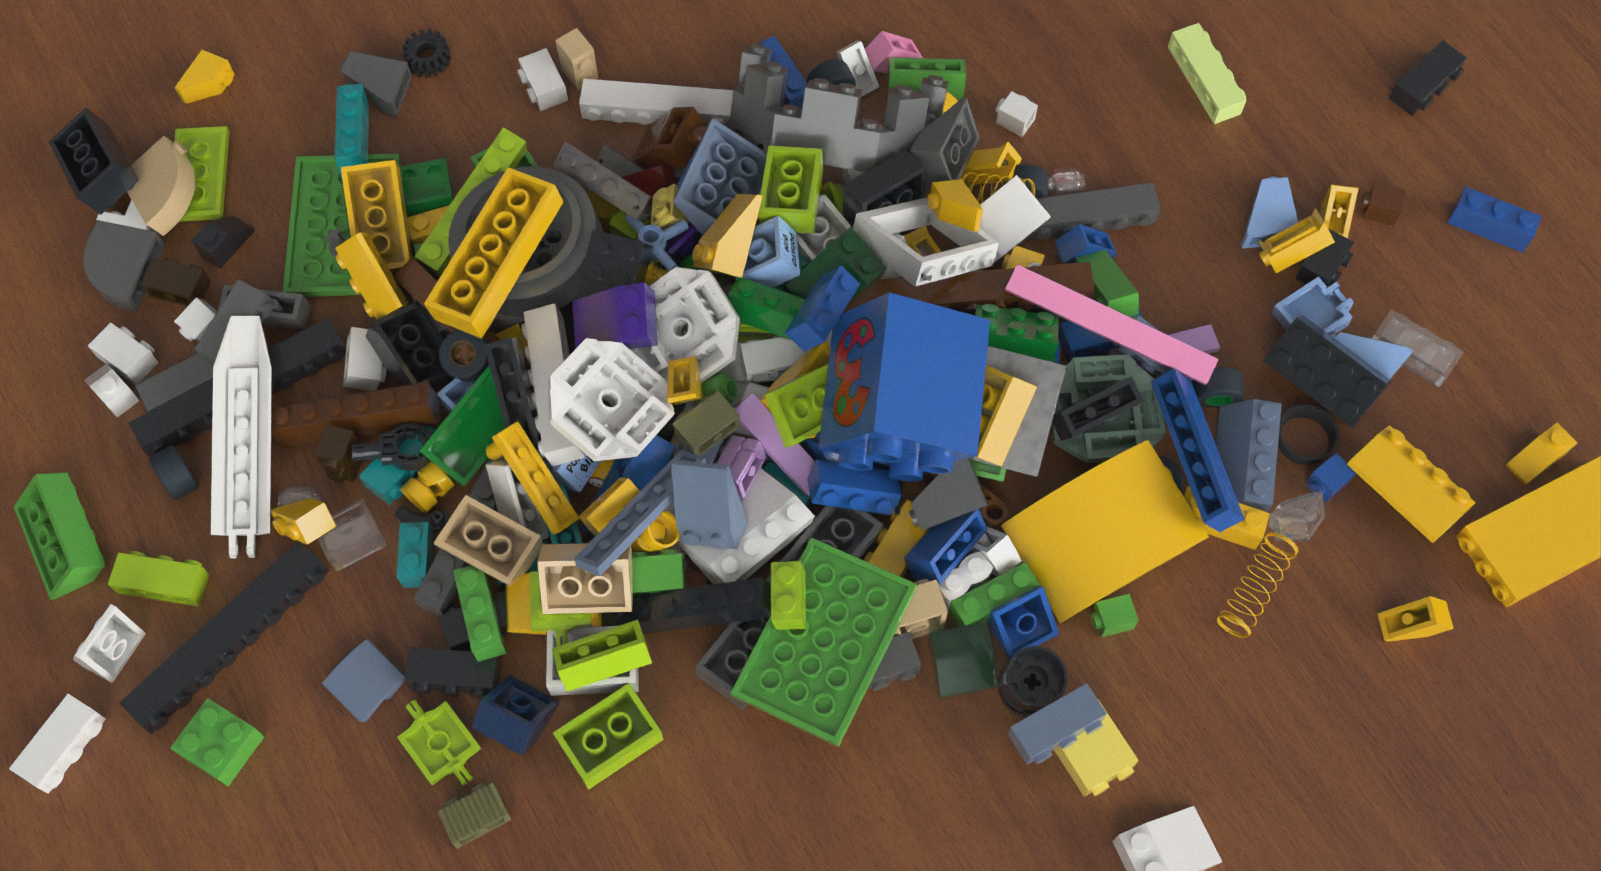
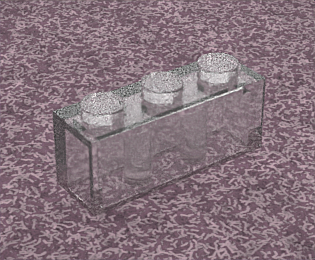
M1392 309L1372 338L1413 349L1414 351L1402 365L1438 387L1447 379L1464 353L1453 343L1439 338L1429 329L1417 325L1405 315L1397 313Z

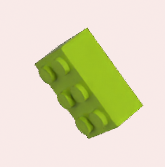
M768 146L760 194L762 200L758 212L760 224L779 216L797 233L814 234L824 170L822 149Z
M629 683L553 732L560 747L588 790L664 740L661 730Z

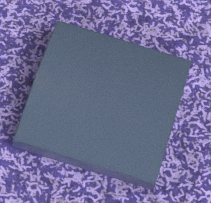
M366 639L337 665L322 684L359 722H367L384 700H390L405 682V674L370 639Z

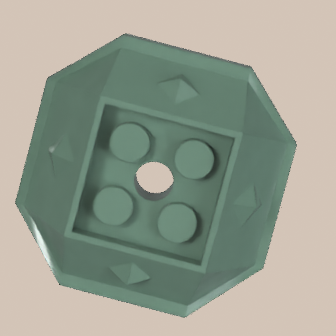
M1128 354L1073 358L1066 366L1055 412L1119 380L1131 376L1144 402L1073 438L1062 441L1053 423H1051L1053 443L1085 463L1105 462L1146 440L1154 448L1166 433L1163 413L1151 384L1154 378L1136 364L1137 362Z

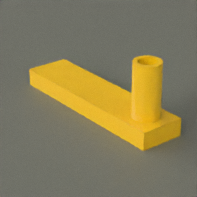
M518 421L492 437L494 442L486 448L488 458L498 460L504 456L553 535L560 533L579 519Z

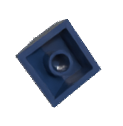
M509 675L481 699L472 728L482 733L485 737L492 738L503 744L511 751L523 755L537 742L558 707L559 701Z

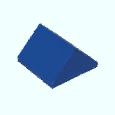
M1041 585L990 611L987 621L988 627L1009 660L1017 651L1028 646H1038L1059 635L1047 596Z

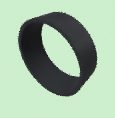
M1308 404L1297 405L1288 409L1280 419L1278 447L1282 454L1292 462L1301 465L1316 464L1330 455L1338 445L1339 429L1337 423L1328 412L1320 407ZM1298 417L1316 421L1324 428L1328 436L1329 443L1326 453L1319 457H1304L1293 452L1282 438V426L1287 421Z

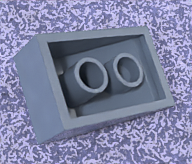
M673 460L671 469L675 520L682 542L692 546L703 545L719 549H737L748 522L729 466Z

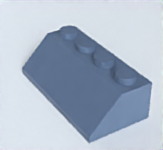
M1251 399L1222 405L1219 407L1215 444L1238 503L1268 512L1273 505L1282 404Z

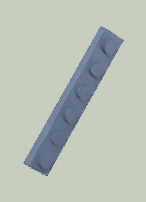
M681 450L574 558L576 567L601 576L674 501L672 461L683 460L706 463L705 458Z

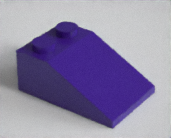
M646 283L617 286L573 301L575 349L586 338L623 343L629 349L658 346L655 291Z

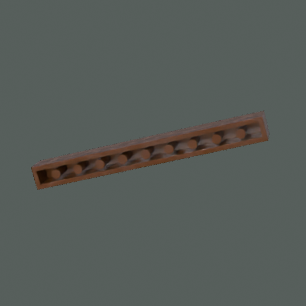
M1090 262L1024 267L1093 300L1094 284ZM1010 268L967 272L916 287L903 277L879 279L850 303L843 313L889 292L970 315H975L976 305L992 304L998 308H1020L1025 311L1041 307L1005 291L1015 269Z

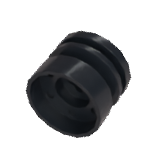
M1028 646L1017 651L1002 669L998 679L999 696L1003 704L1012 713L1028 717L1055 702L1064 694L1068 683L1067 669L1062 659L1052 650L1042 646ZM1027 680L1031 681V685L1034 686L1033 690L1028 689V684H1025Z

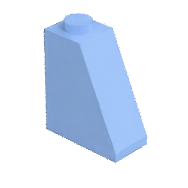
M1268 177L1261 180L1241 242L1242 248L1261 247L1258 242L1259 240L1264 242L1266 239L1298 223L1288 177Z
M1340 332L1337 336L1334 333L1331 335L1388 379L1392 378L1414 351L1410 347Z

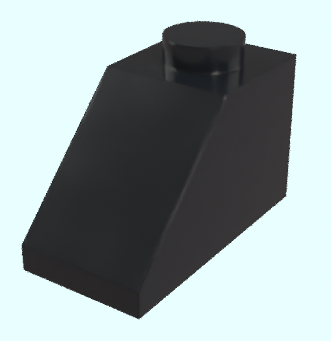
M235 216L208 221L191 241L201 257L221 269L255 230Z

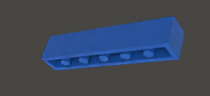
M1173 368L1151 381L1202 520L1206 525L1218 532H1222L1243 521L1244 516L1191 380Z

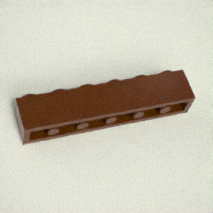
M423 382L271 408V436L283 449L319 443L326 425L351 430L356 436L392 431L397 426L407 423H415L422 426L439 423L441 400L430 383Z

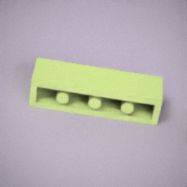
M1199 23L1172 32L1168 49L1212 122L1216 124L1241 115L1246 103V95L1236 84L1232 71L1225 66L1220 52L1212 45L1209 34L1203 30Z

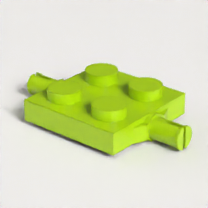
M529 572L531 629L533 632L546 630L555 632L556 647L568 643L569 631L576 628L592 627L591 613L543 614L539 572Z
M416 700L411 701L417 712L414 711L410 704H407L406 709L415 721L409 729L397 738L432 786L446 775L452 773L455 774L462 786L467 785L468 783L461 774L463 773L469 782L472 781L473 777L463 765L467 759L481 750V747L447 701L436 709L425 713Z

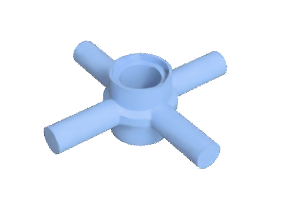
M627 214L625 219L638 234L637 241L654 246L650 260H659L668 272L678 267L665 251L666 241L689 229L687 222L683 219L662 231L656 225L644 226L640 220H636Z

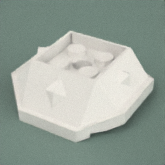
M675 267L649 286L655 291L658 346L630 350L663 377L667 384L668 361L696 356L701 383H703L735 360L740 317L711 272ZM688 324V332L681 336V329Z
M586 338L548 379L549 423L593 461L637 457L675 414L673 405L668 403L666 380L623 343ZM602 400L608 401L612 407L605 406Z

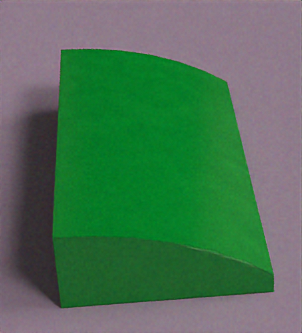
M446 158L400 166L407 217L442 208L452 203L454 195Z
M490 366L486 368L419 451L462 487L469 482L488 458L486 448L494 442L492 437L506 429Z

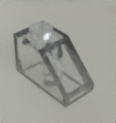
M1322 491L1311 492L1280 502L1269 516L1270 529H1273L1274 533L1284 535L1292 541L1308 542L1326 517ZM1274 536L1275 540H1283Z

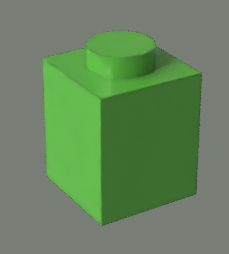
M1130 594L1098 601L1092 613H1090L1093 628L1099 630L1101 637L1133 630L1139 621Z

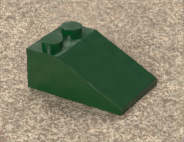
M850 227L829 244L800 272L799 276L793 278L785 287L792 295L807 299L821 275L842 265L860 283L848 303L849 305L883 276L887 267L853 228Z

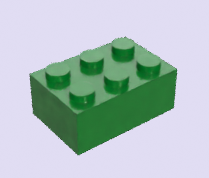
M992 304L976 305L975 316L990 320L988 346L1050 362L1055 361L1058 346L1059 316H1053L1048 312H1026L1020 308H998Z

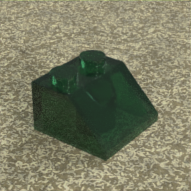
M987 622L931 632L929 634L928 648L940 698L997 687L994 650Z

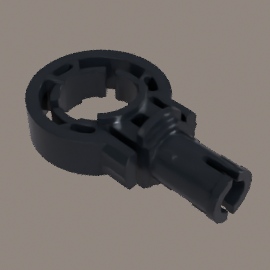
M407 423L399 425L390 433L380 434V439H377V442L352 443L353 461L380 459L383 466L393 465L404 471L419 470L428 465L430 460L420 452H418L419 458H417L416 454L405 455L400 452L399 447L407 439H416V435L418 436V441L424 446L432 434L426 427L419 424Z

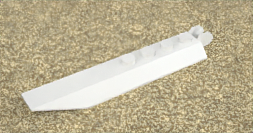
M260 316L230 317L213 366L211 535L229 536L230 558H237L239 553L237 536H247L246 553L248 558H255L256 536L270 534L272 367Z

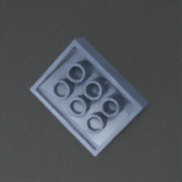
M712 118L673 202L697 230L704 235L737 194H761L767 153Z

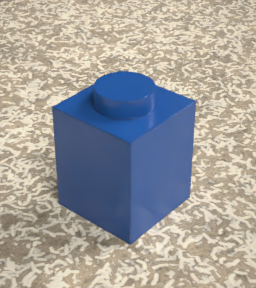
M1335 453L1311 474L1306 484L1316 497L1321 498L1326 503L1350 483L1356 472Z

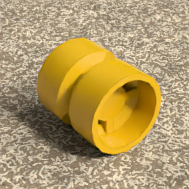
M431 461L428 465L417 471V478L411 477L400 488L405 497L425 514L437 504L438 496L444 497L454 486L451 479Z
M663 511L631 544V548L635 552H646L649 555L673 546L680 536L675 516L668 511Z

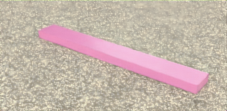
M1018 264L1005 288V291L1167 368H1175L1183 375L1203 385L1208 383L1218 362L1217 358Z

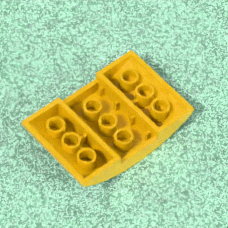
M1148 440L1073 479L1001 525L1022 562L1027 563L1039 584L1043 586L1050 608L1060 624L1209 537Z

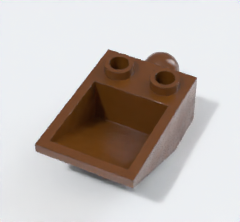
M673 107L649 125L632 161L645 169L686 168L696 147L699 146L708 124L694 107Z

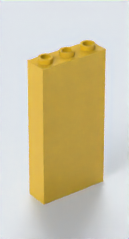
M1601 456L1472 522L1456 535L1460 548L1465 553H1468L1475 563L1477 572L1487 580L1492 587V592L1496 599L1501 601L1506 608L1601 557Z

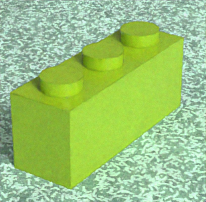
M130 551V554L118 553L108 586L117 594L200 607L210 574L202 567L201 563L194 560H185L183 563L176 562L168 556L158 555L157 558L147 557L144 553Z
M638 620L552 648L557 672L566 692L652 663Z

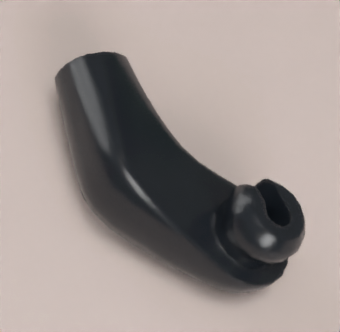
M402 505L395 512V516L402 523L429 522L433 531L442 530L448 522L446 514L440 510L419 514Z

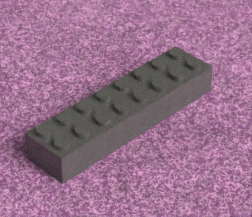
M825 506L780 562L799 561L811 538L863 560L876 544L883 524L865 511ZM770 574V575L767 577V579H766V581H767L768 583H770V584H771V574ZM769 618L731 622L695 666L698 678L742 711L748 704L732 697L730 693Z

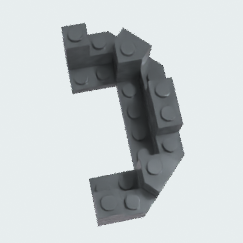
M751 44L746 46L742 52L739 82L733 89L729 129L735 133L741 131L743 138L755 146L764 145L763 151L766 153L768 152V146L822 149L824 165L867 172L869 169L878 166L904 150L910 153L911 146L915 143L919 133L943 114L949 81H943V78L940 76L930 75L928 78L923 77L919 92L912 91L911 87L905 85H897L896 88L891 87L888 94L884 125L877 124V121L872 119L858 121L862 89H856L855 85L849 83H841L839 86L829 84V81L816 78L813 81L809 80L805 87L803 108L799 110L794 105L783 106L788 68L781 67L779 63L771 62L772 50L765 49V46L761 44Z

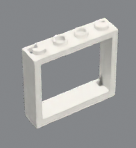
M927 198L857 213L853 225V230L877 257L915 287L990 267L993 264L994 258H996L999 245L998 241L981 229L973 232L938 220L934 212L929 209ZM925 225H932L961 247L922 257L892 234Z

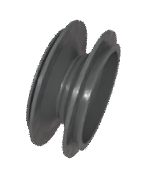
M534 166L514 168V170L555 184L563 204L498 311L500 314L512 317H524V312L554 303L558 309H561L574 301L592 230L603 232L602 225L594 212L590 198L574 179L557 170ZM505 171L483 181L459 205L449 230L448 243L451 259Z

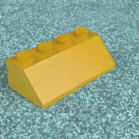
M1390 425L1378 433L1347 463L1352 470L1432 543L1450 529L1476 503L1470 498L1466 490L1454 484L1445 471L1433 465L1427 459L1424 452L1413 447L1399 430L1392 428Z

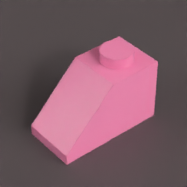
M881 31L865 48L873 71L886 74L888 73L889 57L923 58L911 39Z

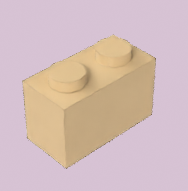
M577 28L555 40L561 69L577 90L582 88L583 79H599L594 49Z

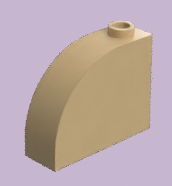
M165 136L131 165L139 181L135 183L131 190L127 191L145 224L163 236L181 220L191 203L195 190V173L185 155L187 150L177 140L172 142Z

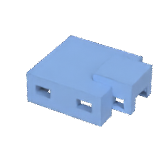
M1317 277L1276 304L1272 315L1285 330L1289 328L1296 317L1304 315L1331 336L1350 324L1352 315L1348 311H1350L1354 301L1351 298L1348 300L1339 291L1340 285L1337 282L1326 288L1327 286Z

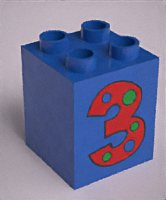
M890 292L841 314L832 329L818 449L839 454L838 465L846 469L871 470L873 469V462L890 465L888 475L890 478L909 482L922 481L923 472L934 474L952 473L955 461L977 456L990 320Z

